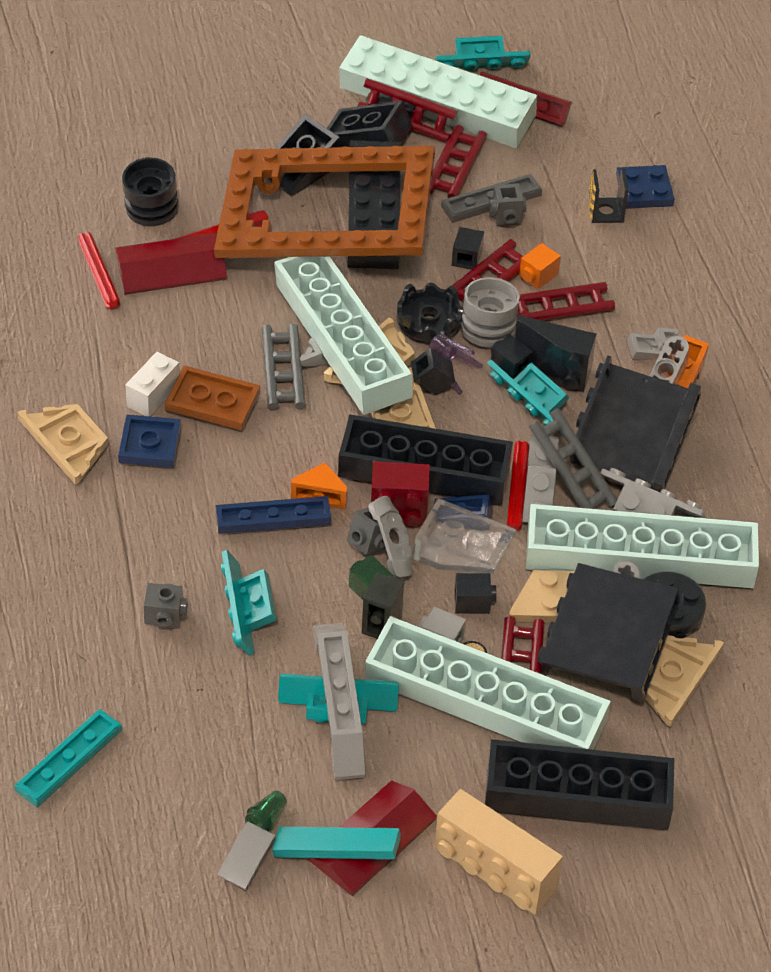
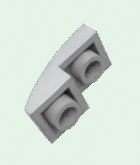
M247 821L218 872V877L247 890L275 835Z

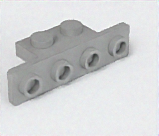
M611 468L610 471L602 469L600 472L604 480L623 487L613 508L614 511L673 516L677 510L694 518H706L705 512L701 510L702 506L696 502L687 500L684 503L676 500L677 496L664 489H661L660 492L650 489L651 484L636 478L635 482L625 478V473Z

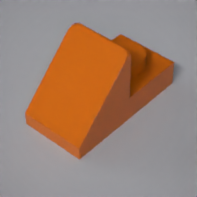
M684 335L683 338L687 340L689 345V359L677 385L688 389L690 383L694 384L695 380L700 378L709 343ZM667 373L665 378L672 376V374Z

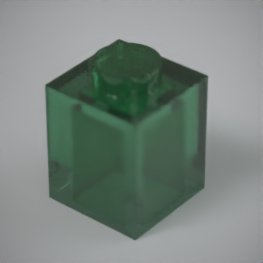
M371 554L364 560L355 562L349 568V587L363 600L377 572L386 576L394 577V575Z

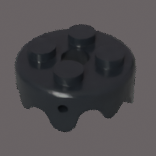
M430 282L424 288L416 290L414 285L410 283L406 285L399 302H397V322L401 330L408 336L420 341L437 342L451 337L458 331L462 322L463 306H460L458 292L454 286L441 289L436 284ZM425 314H432V315H434L435 317H433V318H427V317H425V316H423V315H425Z
M658 572L644 578V580L679 588L680 604L668 636L682 639L690 630L694 628L698 630L704 619L706 598L702 588L694 580L676 572Z

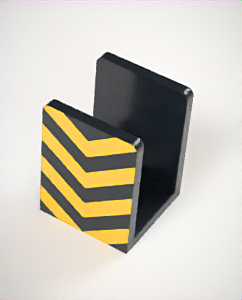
M592 169L588 196L591 223H624L629 193L625 169H621L617 198H599L600 190L597 170ZM604 206L610 207L613 212L603 214L599 211V208Z

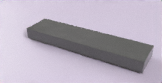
M532 174L495 184L519 183L522 196L526 200L542 196V188ZM494 185L442 200L441 207L452 223L489 212V200L493 199Z

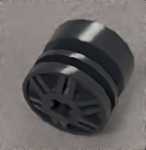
M151 157L135 160L126 167L122 175V185L128 217L135 223L143 226H157L171 220L178 210L176 174L173 167L167 161Z

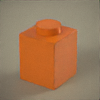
M543 243L539 244L521 258L519 277L535 288L540 289L559 274L561 255Z

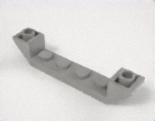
M343 623L313 625L316 653H319L332 740L331 757L335 780L365 778L363 733L347 630Z

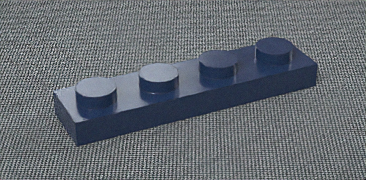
M328 496L216 505L218 534L331 525Z

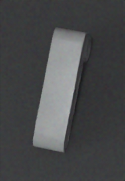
M672 336L665 342L650 377L675 385L678 384L689 359V345L685 338ZM676 353L675 360L673 361L672 354ZM668 372L672 376L664 378L660 374Z

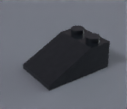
M395 101L339 109L327 126V129L337 135L346 147H350V140L400 142L401 144L411 129L412 122L403 102Z
M304 114L275 149L341 148L346 146L337 135ZM329 172L282 173L279 187L290 195H294Z
M518 315L515 338L533 351L532 364L558 387L584 393L592 369L597 333Z

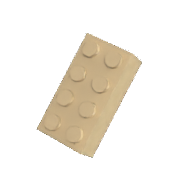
M459 789L438 812L434 846L438 852L445 858H451L459 863L470 875H476L487 882L494 891L505 894L519 908L528 910L536 915L557 891L563 860L561 854L462 789Z

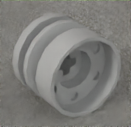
M488 277L472 281L466 287L461 322L463 336L471 343L489 348L510 334L514 337L520 299L517 288L499 278Z

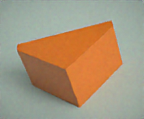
M324 462L292 478L291 499L328 496L329 507L346 510L348 487Z

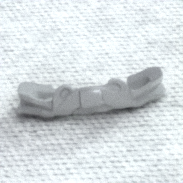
M382 496L369 504V511L373 519L378 521L388 553V573L395 578L410 576L413 574L408 531L390 498ZM391 529L397 531L399 537L398 544H394L390 539L389 532Z

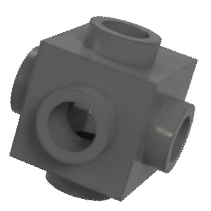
M519 183L494 185L493 199L489 200L490 215H494L496 225L521 223L522 213L526 212L527 205L525 197L522 196Z
M369 507L355 511L349 526L350 530L347 541L355 546L359 552L366 555L385 549L378 521L373 519Z
M148 583L144 600V624L179 627L181 615L186 616L188 608V598H183V586Z

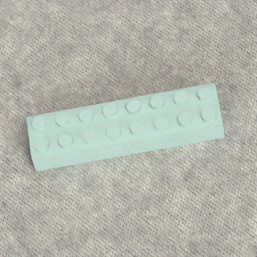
M361 35L339 67L340 88L367 97L371 90L364 87V82L366 78L456 110L458 113L455 120L447 118V125L455 127L457 124L462 125L464 131L476 135L479 131H485L487 139L516 149L536 116L537 95ZM381 93L379 94V96H383V97L389 98V96H387V95H384V94H381ZM425 110L423 117L437 121L438 114Z
M330 256L287 257L274 262L277 287L311 338L316 341L323 356L363 415L413 398L412 373Z
M531 504L527 533L526 569L575 571L577 564L581 563L613 571L617 563L629 561L637 566L639 570L638 578L640 579L658 572H676L688 576L697 584L754 588L759 569L758 523Z
M391 616L365 661V680L399 683L398 694L524 743L594 750L608 721L611 702L609 700Z

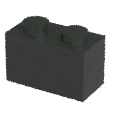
M377 572L363 597L362 634L378 639L390 616L401 620L404 593L403 581Z

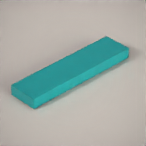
M99 708L14 785L15 791L38 808L122 731V724Z
M279 827L272 851L274 857L395 859L401 834L399 828Z

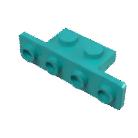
M503 35L455 38L456 55L436 56L435 61L456 68H464L465 70H475L478 67L497 69L501 66L510 65L513 68H519L528 64L531 53L530 51L504 52Z
M492 360L487 363L492 370L489 375L499 385L505 383L509 387L507 391L515 400L523 399L527 403L525 408L534 417L540 415L545 419L542 422L545 426L554 421L549 413L560 408L569 399L562 389L532 363L514 380Z
M228 550L222 552L223 563H221V570L226 578L227 585L224 589L231 606L228 609V614L235 630L232 632V638L238 648H242L250 656L255 653L251 631L277 620L270 578L264 569L242 578L239 562Z
M280 674L278 701L280 703L307 705L306 719H313L321 723L329 721L322 676ZM354 679L361 723H366L367 709L397 711L398 682Z

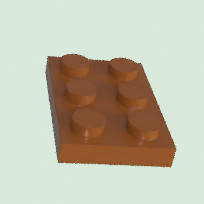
M184 365L165 402V410L242 431L260 395V385Z

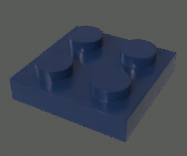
M666 165L617 167L616 177L618 185L621 169L626 171L629 189L626 209L674 206L675 198Z
M126 414L118 462L174 468L181 430V419Z

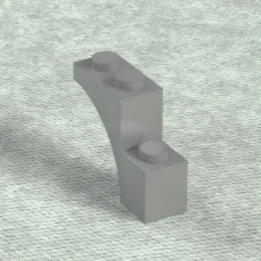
M533 434L530 435L522 522L529 521L531 504L553 505L556 468ZM549 436V439L558 450V437Z

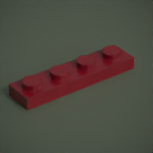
M480 72L479 76L537 95L536 117L565 125L572 101L486 72Z

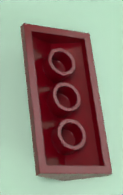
M217 233L115 247L124 295L227 280L224 258H215L214 247Z
M391 780L338 828H399L401 838L396 853L397 856L437 819V816L415 789ZM307 858V860L352 897L393 860Z

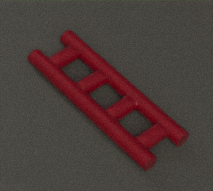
M366 78L364 87L371 91L367 103L360 101L358 106L377 104L380 93L392 97V102L403 101L416 107L411 120L412 127L410 130L447 143L450 134L443 132L447 118L455 120L458 111ZM425 110L438 114L434 128L421 123Z
M455 125L433 169L430 195L434 189L449 192L447 198L459 195L487 137L485 131H479L477 136L463 133L464 128L462 125ZM461 142L472 146L468 152L456 149L457 143ZM450 157L464 161L461 167L447 163ZM442 173L456 176L454 183L439 180Z
M509 239L452 285L456 288L459 299L464 301V288L472 281L483 278L481 275L488 269L499 277L497 278L507 282L519 274L523 255L513 250L516 248L514 240ZM505 256L515 262V264L506 269L497 262Z
M606 282L519 294V314H517V317L520 315L546 321L615 310L614 300L604 301L601 293L608 290ZM591 295L594 303L579 305L576 296ZM566 298L568 307L554 308L551 300ZM541 302L544 310L529 312L526 304Z
M505 617L501 659L511 663L513 661L530 663V670L541 674L538 654L544 641V620L535 619L533 621V628L515 626L516 619L514 617ZM514 638L532 639L531 651L513 650Z

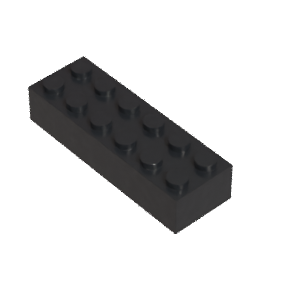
M350 140V147L400 146V142ZM349 171L348 231L398 230L400 218V171ZM400 255L348 256L347 268L399 269Z
M349 414L338 455V477L372 483L373 461L430 464V493L453 497L489 495L492 503L502 505L511 464L513 442Z
M491 739L485 805L495 812L669 830L673 813L675 758Z

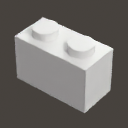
M156 352L125 385L127 407L144 416H151L168 398L180 374L179 362Z

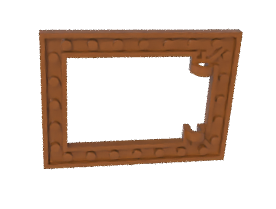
M434 146L234 150L214 247L215 258L423 255L435 158ZM406 170L398 230L272 232L270 220H263L262 227H254L253 220H249L255 185H258L261 192L273 194L280 186L282 173ZM264 178H272V183H266Z

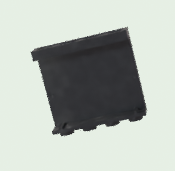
M607 355L604 364L600 363L597 368L595 378L598 380L595 388L590 387L587 393L586 403L588 405L585 413L580 412L578 416L576 436L599 472L602 469L610 471L611 468L625 473V478L635 482L636 478L651 484L650 489L660 492L661 489L665 490L699 403L701 386L690 383L687 389L614 365L612 364L611 356ZM575 453L569 457L571 463L582 466Z
M578 563L575 572L570 573L566 584L568 590L565 597L559 599L556 621H551L547 632V638L549 639L546 647L542 646L538 654V663L541 665L542 675L547 676L550 668L553 667L631 688L632 699L644 702L680 604L679 588Z

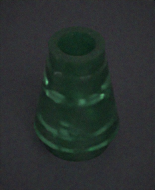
M272 791L269 795L248 808L245 823L248 821L269 832L287 803L286 797L279 791Z

